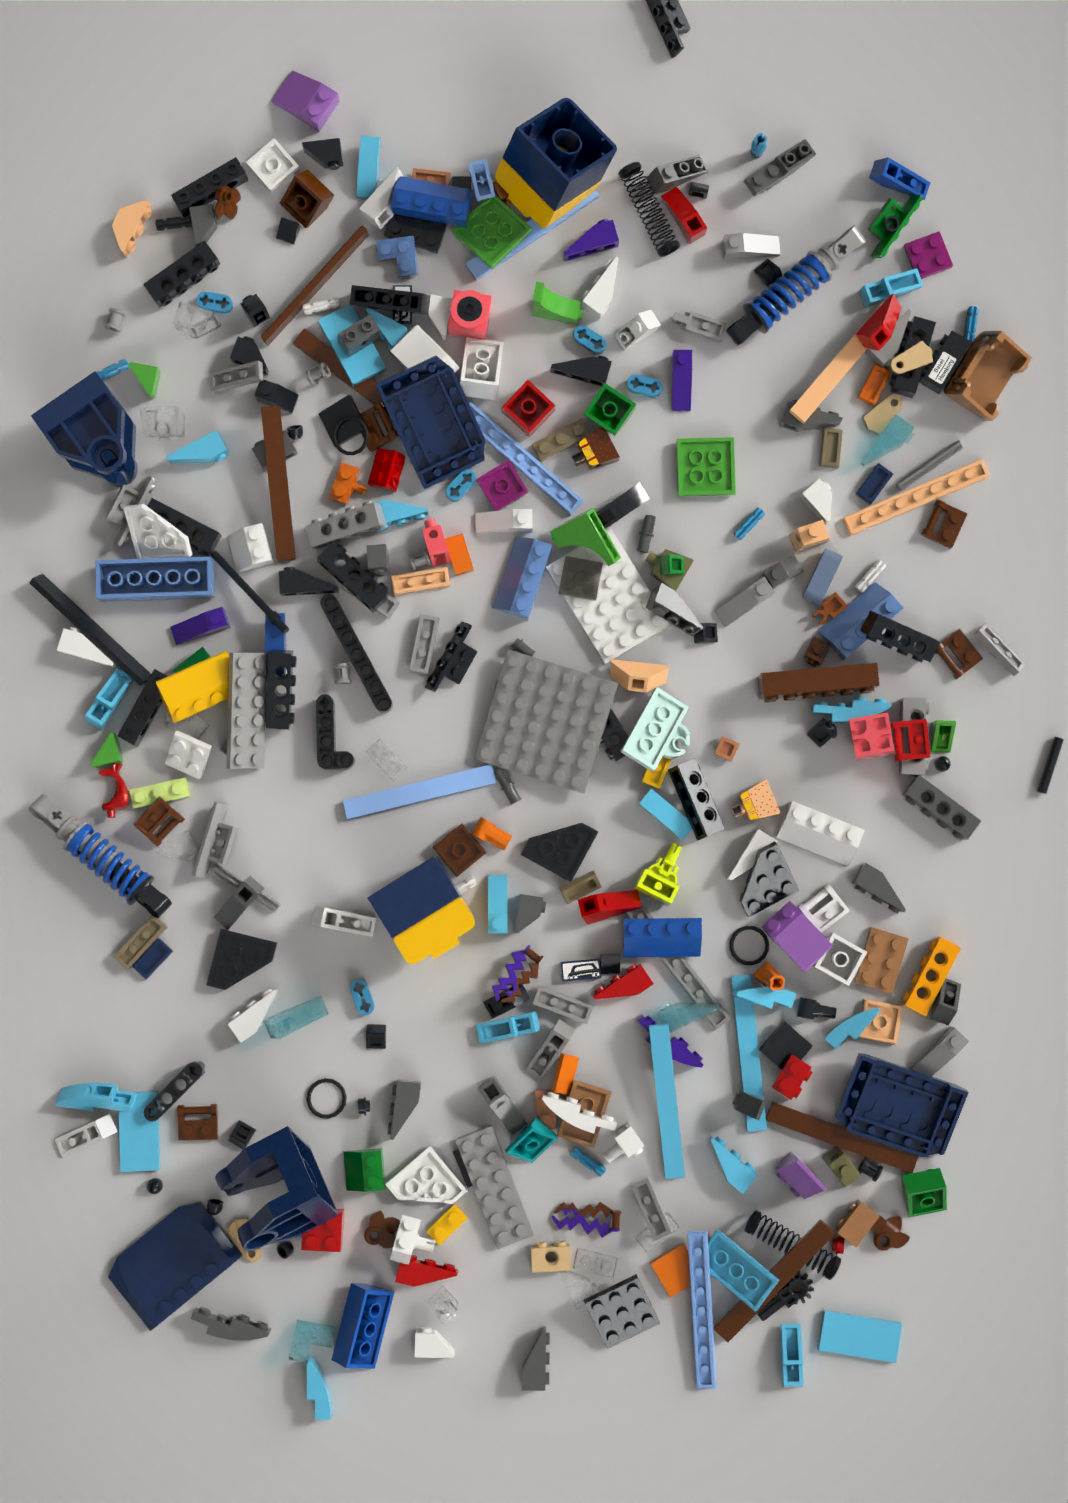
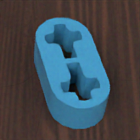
M201 292L197 296V304L204 311L227 314L233 309V302L227 295ZM205 297H208V300L213 303L207 302L204 305L201 300H205ZM226 300L229 305H226L225 308L217 304V302L223 303Z
M578 326L575 329L574 340L579 345L595 355H600L605 351L606 341L602 336L586 326ZM583 331H585V336L589 338V340L585 337L579 339L578 332L582 333ZM591 341L595 343H598L600 341L602 348L598 347L597 349H595V345Z
M632 375L627 381V388L630 392L651 398L658 397L663 389L662 383L659 380L650 377ZM638 380V384L644 385V387L637 386V388H633V384H630V382ZM653 384H656V388H658L659 390H656L655 393L651 392V388H647L646 386L652 387Z
M468 469L462 471L447 487V498L452 502L461 500L476 483L475 473ZM471 475L472 482L467 481L464 485H462L464 481L463 476ZM459 486L461 487L458 490L459 496H450L451 489L456 490Z
M362 979L353 981L350 990L356 1008L360 1014L369 1015L373 1012L375 1005L368 984ZM358 982L360 985H364V989H362L363 996H360L359 991L354 990ZM362 998H365L366 1003L371 1004L368 1012L360 1007L363 1005Z

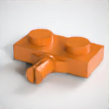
M341 462L328 498L348 505L350 496L354 491L365 495L367 487L357 484L360 469Z

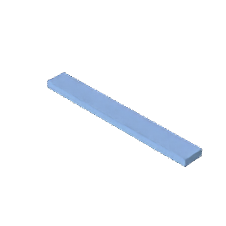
M598 191L593 192L547 228H541L533 219L527 221L526 223L532 228V232L497 266L599 198L600 194ZM477 256L465 264L476 281L493 270Z
M469 401L468 403L485 441L571 516L582 504L583 500L475 404Z
M490 764L343 800L347 819H352L495 784L496 779L493 767Z
M688 1231L696 1388L716 1389L708 1231Z

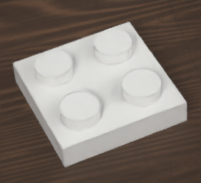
M275 138L246 162L247 166L270 192L274 191L299 169V165Z
M176 731L165 764L197 779H201L212 746L180 731Z

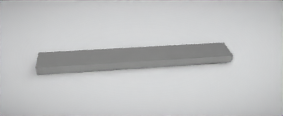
M643 904L642 908L625 913L629 919L653 918ZM659 957L715 1030L731 1019L684 957Z

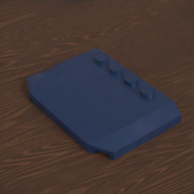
M435 355L375 384L424 489L484 461L485 438L454 370L438 356Z
M858 1053L834 1116L852 1134L920 1157H929V1155L933 1154L944 1155L969 1092L956 1084L868 1054Z
M202 1202L179 1206L120 1254L108 1278L151 1331L243 1255Z

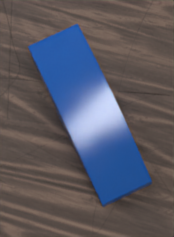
M278 613L281 616V620L285 623V613ZM265 614L267 675L268 652L270 649L286 650V633L284 634L275 624L272 625ZM279 666L277 671L279 674L285 675L286 668Z

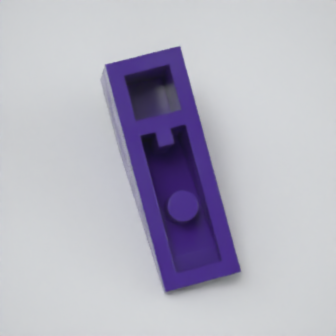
M608 219L598 221L597 224L591 227L563 253L564 262L618 247L619 238L614 221H608Z
M673 350L672 411H691L692 350Z
M219 607L201 613L170 628L175 644L179 645L231 628L225 609Z

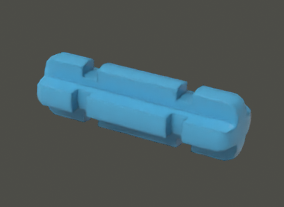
M975 306L968 308V317L966 318L965 325L966 334L964 338L971 341V344L975 340L974 334L978 319L976 316L979 308Z
M125 359L118 361V364L109 365L103 368L101 372L97 371L96 373L104 381L105 378L109 379L119 374L120 371L128 370L129 365Z
M759 507L753 511V515H750L741 524L740 528L738 527L735 530V537L742 540L746 533L758 523V520L764 517V511Z
M575 1147L571 1157L576 1160L578 1159L581 1164L591 1171L594 1170V1173L601 1177L606 1168L601 1164H597L596 1160L586 1153L583 1154L582 1150Z

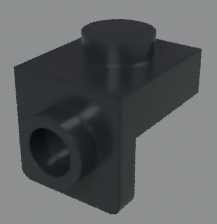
M823 717L807 732V736L821 748L828 740L834 739L837 736V727L832 721H827Z

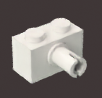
M627 1123L613 1134L617 1144L603 1153V1156L609 1164L623 1153L628 1158L631 1155L636 1157L643 1151L642 1147H644V1144L632 1126Z
M402 1215L390 1260L409 1265L415 1248L433 1253L436 1240L419 1237L420 1219Z

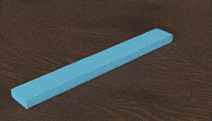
M750 974L731 976L732 991L752 988ZM733 996L743 1091L764 1100L754 1004ZM765 1107L760 1120L745 1115L748 1132L767 1130Z
M669 1023L649 1025L665 1179L685 1178Z

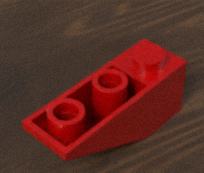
M678 187L661 195L663 202L689 244L706 235L707 226L698 211Z
M891 294L856 333L864 348L880 351L891 338L902 308L894 294Z
M638 890L600 893L578 899L581 916L587 925L642 908Z
M633 964L626 969L627 973L621 977L618 974L610 980V985L607 987L602 985L594 991L595 995L592 997L596 1000L639 995L654 983L641 964L638 966Z
M411 1255L409 1265L399 1264L395 1282L415 1287L455 1277L458 1274V1269H455V1266L444 1263L442 1266L436 1264L434 1260L425 1259V1261L418 1260L417 1256Z

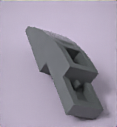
M804 139L778 155L774 161L746 177L743 182L751 193L756 196L762 191H767L794 173L813 158L816 153L807 140Z
M200 1307L196 1308L191 1316L192 1320L208 1326L206 1334L223 1339L254 1340L268 1337L271 1332V1328H268L266 1323L250 1321V1317L243 1314L235 1315L232 1321H229V1318L225 1315L218 1314L216 1316L211 1314L209 1309Z

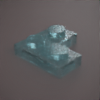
M297 1320L289 1360L308 1363L312 1345L332 1348L336 1326Z

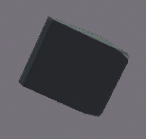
M452 176V186L471 190V177Z
M691 182L688 195L706 199L709 185Z
M281 217L276 239L294 245L300 230L299 223Z
M766 259L754 270L755 274L766 286L775 283L779 277H782L780 267L769 259Z
M701 623L703 629L694 635V643L718 642L717 623Z
M600 954L601 974L620 973V954Z
M367 1025L366 1048L386 1049V1025Z
M239 1120L228 1141L244 1149L247 1147L256 1129Z

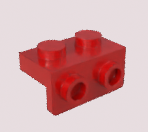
M377 448L368 485L396 492L402 468L405 464V456L395 450Z
M791 1055L771 1087L790 1100L793 1097L797 1098L802 1091V1088H800L802 1082H807L813 1073L810 1071L812 1067Z

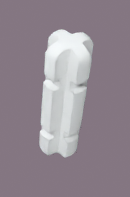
M337 297L330 298L329 301L326 299L313 302L311 305L310 303L303 305L305 315H310L312 312L329 311L330 308H340Z
M878 560L873 565L874 567H871L862 577V581L855 585L859 592L863 593L867 589V585L869 586L880 574L879 572H882L886 567L881 560Z
M470 876L465 882L462 881L455 886L460 894L468 891V888L475 887L477 882L473 876Z

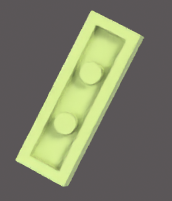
M186 777L129 790L133 809L150 806L159 796L166 802L191 796Z

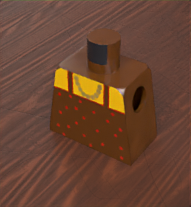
M601 426L578 443L580 452L572 456L576 467L586 462L590 470L617 462L620 458L607 431Z

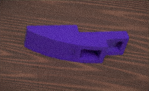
M641 1015L637 1019L648 1032L649 1025L656 1024L648 1015L646 1017ZM650 1034L645 1039L649 1044H651ZM674 1037L671 1040L672 1059L686 1065L702 1068L704 1064L701 1060L703 1058L696 1051L690 1052L687 1049L689 1044L682 1037L679 1039Z

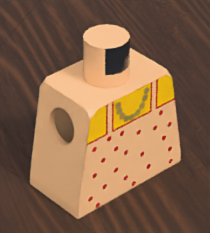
M823 520L799 527L789 534L795 552L830 541Z
M767 779L739 795L741 803L731 807L735 818L746 814L748 821L780 814Z

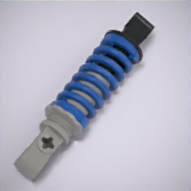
M855 225L852 226L829 247L823 246L817 253L809 251L806 257L799 261V264L793 265L790 271H786L783 277H779L776 280V283H771L768 286V290H763L760 296L754 297L753 303H745L743 310L746 315L725 330L736 346L747 340L757 329L766 334L773 326L774 321L779 322L781 320L779 312L787 315L789 313L787 306L795 309L797 306L795 301L799 303L804 301L803 294L810 296L812 294L811 288L814 290L819 289L818 281L825 284L832 280L831 272L839 268V262L866 242Z
M42 794L28 807L34 817L41 820L56 833L58 839H62L65 842L63 845L64 850L70 851L73 857H79L80 863H87V868L95 870L97 877L103 876V882L111 883V889L118 890V894L121 897L127 896L126 901L129 905L137 901L157 919L172 905L171 900L151 885L154 877L142 870L138 874L140 877H138L136 874L140 870V866L136 865L130 870L129 866L132 864V859L130 858L121 863L125 854L120 852L116 855L117 847L115 845L108 848V839H104L101 842L99 840L101 833L97 832L93 835L95 830H93L89 822L85 821L80 824L76 817H70L45 794Z

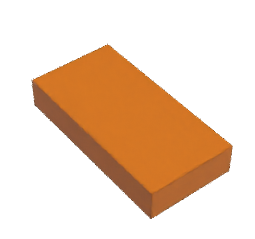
M874 364L857 399L874 407L891 371Z
M463 533L445 538L455 575L473 571L474 568Z
M560 1053L551 1088L552 1092L570 1095L579 1057Z

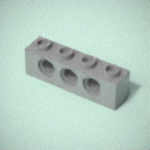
M367 501L362 503L361 507L345 509L344 513L329 514L327 519L322 520V518L312 520V524L305 527L311 548L321 549L329 546L332 542L336 544L387 525L381 504ZM364 514L365 520L361 523L360 517ZM347 519L348 525L344 529L343 523ZM330 525L331 531L327 534L326 529Z
M901 698L900 721H910L912 713H916L919 716V720L926 719V714H929V703H926V698ZM907 727L901 728L904 754H909ZM925 758L918 759L917 761H899V775L923 776L928 771V760H925Z

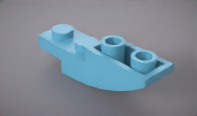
M855 697V700L850 701V707H847V704L844 703L828 706V702H817V704L811 706V714L830 715L829 720L833 723H850L849 719L880 714L889 709L891 703H886L885 699H874V702L867 701V698Z
M83 1083L61 1088L55 1106L94 1112L95 1107L131 1113L137 1096L133 1092L117 1090V1085Z

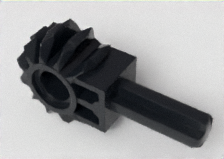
M799 1270L796 1276L757 1315L762 1321H765L784 1305L790 1308L793 1304H798V1299L804 1304L805 1296L809 1299L812 1297L808 1292L814 1291V1288L809 1286L813 1283V1280L807 1279V1273L801 1276V1271ZM795 1283L802 1284V1289L800 1291L796 1292L792 1290V1287Z

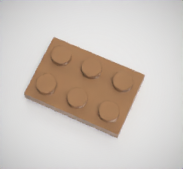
M870 927L864 948L867 954L858 968L855 983L893 994L909 938Z
M574 1080L569 1097L577 1099V1103L581 1104L580 1112H583L584 1109L595 1112V1116L602 1117V1114L605 1115L611 1091ZM562 1119L557 1136L594 1148L601 1127L596 1126L595 1132L591 1133L577 1128Z

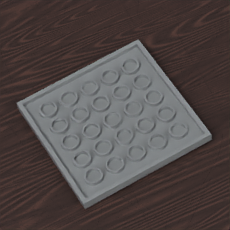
M508 649L475 760L584 794L618 683Z

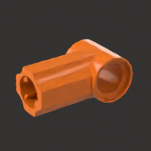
M482 817L479 818L471 833L504 851L512 838L511 835L495 827L493 823Z
M767 961L753 974L765 987L768 986L773 991L781 990L785 986V978Z

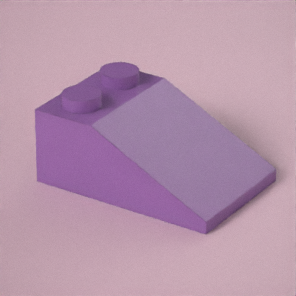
M293 70L272 100V103L320 132L340 102L337 92L323 83Z
M791 901L787 902L762 926L768 937L804 972L810 969L833 947L830 941Z
M792 1152L775 1167L778 1171L776 1176L783 1183L787 1181L792 1186L790 1190L797 1198L801 1195L806 1199L826 1189Z

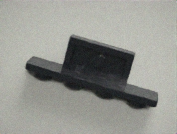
M646 0L672 58L676 57L684 49L679 34L687 33L691 29L679 1Z
M461 622L456 627L455 634L451 641L447 643L442 657L438 659L435 670L427 678L426 689L436 692L444 677L456 684L461 683L478 652L463 643L472 625Z

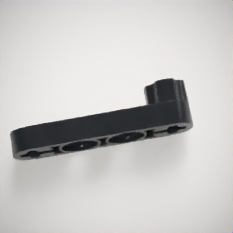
M193 1061L188 1064L144 1109L145 1118L152 1122L161 1118L204 1075V1063ZM197 1066L199 1068L197 1071L198 1075L192 1072V1067ZM178 1079H183L186 1082L184 1090H179L176 1087ZM164 1093L171 1094V1103L166 1104L162 1101ZM160 1104L162 1107L156 1111L157 1117L155 1115L151 1117L149 1115L151 1112L149 1108L154 1109Z

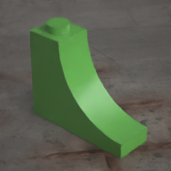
M536 282L532 303V316L577 325L578 319L581 320L584 308H580L581 301L560 296L547 289L544 283Z
M594 508L556 526L550 531L552 540L557 544L558 548L569 545L587 547L599 554L608 566L616 563L621 558Z

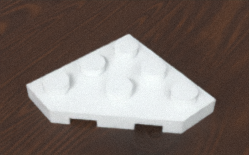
M145 504L124 507L137 559L180 558L193 555L188 536Z
M431 1146L425 1149L385 1184L398 1200H416L421 1202L453 1204L468 1191Z

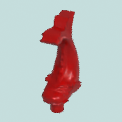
M122 763L113 764L110 769H103L98 772L100 776L114 777L116 779L114 797L111 798L110 802L101 805L102 810L107 811V818H115V810H124L129 804L128 789L119 774L123 766Z

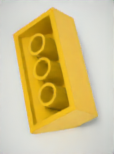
M224 651L156 681L165 709L174 723L228 699L229 654L227 651Z

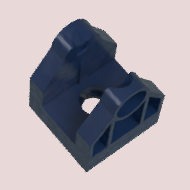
M96 371L30 415L60 457L65 458L74 470L103 478L111 485L121 487L122 484L128 485L136 478L138 473V465L135 460L136 425Z
M289 1126L244 1148L215 1176L218 1187L221 1191H225L228 1196L275 1184L283 1179L289 1190L284 1195L268 1202L248 1222L238 1228L239 1240L245 1251L256 1250L266 1245L297 1238L339 1216L310 1146Z

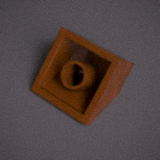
M306 170L294 176L280 204L305 228H308L328 208L334 194L309 170Z

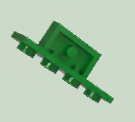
M912 195L903 208L893 198H888L868 227V230L880 240L870 255L872 258H882L889 252V247L898 239L902 228L909 223L913 212L920 207V202L923 199L921 195ZM889 216H894L899 220V228L891 233L886 232L883 228V222ZM891 221L887 226H892L893 222Z

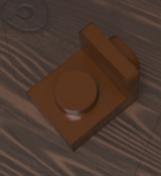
M814 636L803 658L812 666H820L831 645Z

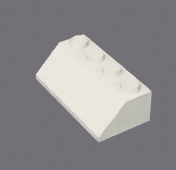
M792 801L789 803L776 838L848 866L865 830Z

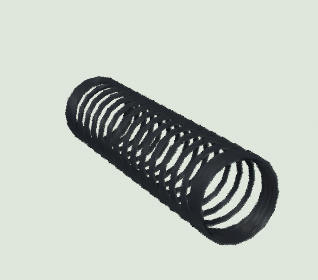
M640 162L630 163L623 167L618 174L621 180L624 181V186L627 187L626 191L630 192L629 197H632V202L635 203L634 207L638 208L637 213H640V218L643 219L642 223L646 224L645 229L651 235L650 239L654 240L653 245L656 246L655 249L658 256H667L680 247V243L678 240L672 241L676 235H671L659 244H655L656 240L670 235L673 230H668L656 239H652L653 235L667 230L671 225H664L668 219L659 221L665 214H659L663 208L656 209L660 203L652 204L657 200V197L651 198L655 192L648 193L652 187H646L650 183L649 181L643 182L647 176L640 177L644 173L643 170L640 171L642 168ZM638 173H641L640 175H638V176H636V177L630 179V178L633 177L634 175H636V174H638ZM634 180V181H633L632 183H630L629 185H626V184H625V183L628 182V181ZM637 185L631 191L628 190L629 187ZM649 189V190H647L646 192H644V193L638 195L639 193L643 192L644 190ZM639 191V192H638L637 194H635L634 196H631V193H632V192ZM642 196L637 201H633L635 197ZM647 200L646 202H644V203H643L642 205H640L639 207H636V204H637V203H640V202H643V201ZM649 206V207H647L645 210H643L642 212H639V209H640V208ZM652 211L647 216L641 217L643 213ZM655 216L648 223H644L645 219ZM656 221H659V222H657L656 224H654L652 227L647 228V225H648V224H651V223H654V222H656ZM660 227L655 232L649 233L651 229Z
M755 1210L745 1226V1232L751 1234V1236L754 1235L760 1221L765 1217V1222L757 1234V1239L761 1236L769 1220H771V1223L763 1236L762 1242L765 1241L771 1227L775 1223L776 1228L768 1240V1245L772 1242L776 1231L781 1226L782 1229L774 1242L773 1248L777 1246L782 1233L787 1229L786 1237L778 1249L781 1251L787 1237L793 1232L792 1239L788 1243L784 1255L790 1249L796 1236H798V1241L801 1239L800 1234L794 1236V1231L789 1232L788 1227L783 1229L782 1224L778 1226L777 1221L773 1222L772 1218L767 1220L766 1215L762 1216L761 1212ZM821 1248L811 1270L815 1269L821 1254L826 1251L825 1257L817 1269V1274L822 1270L826 1258L831 1254V1260L822 1273L823 1277L825 1276V1278L831 1280L840 1267L841 1258L838 1256L833 1257L832 1252L827 1254V1250L822 1251ZM813 1257L806 1263V1267L810 1265Z

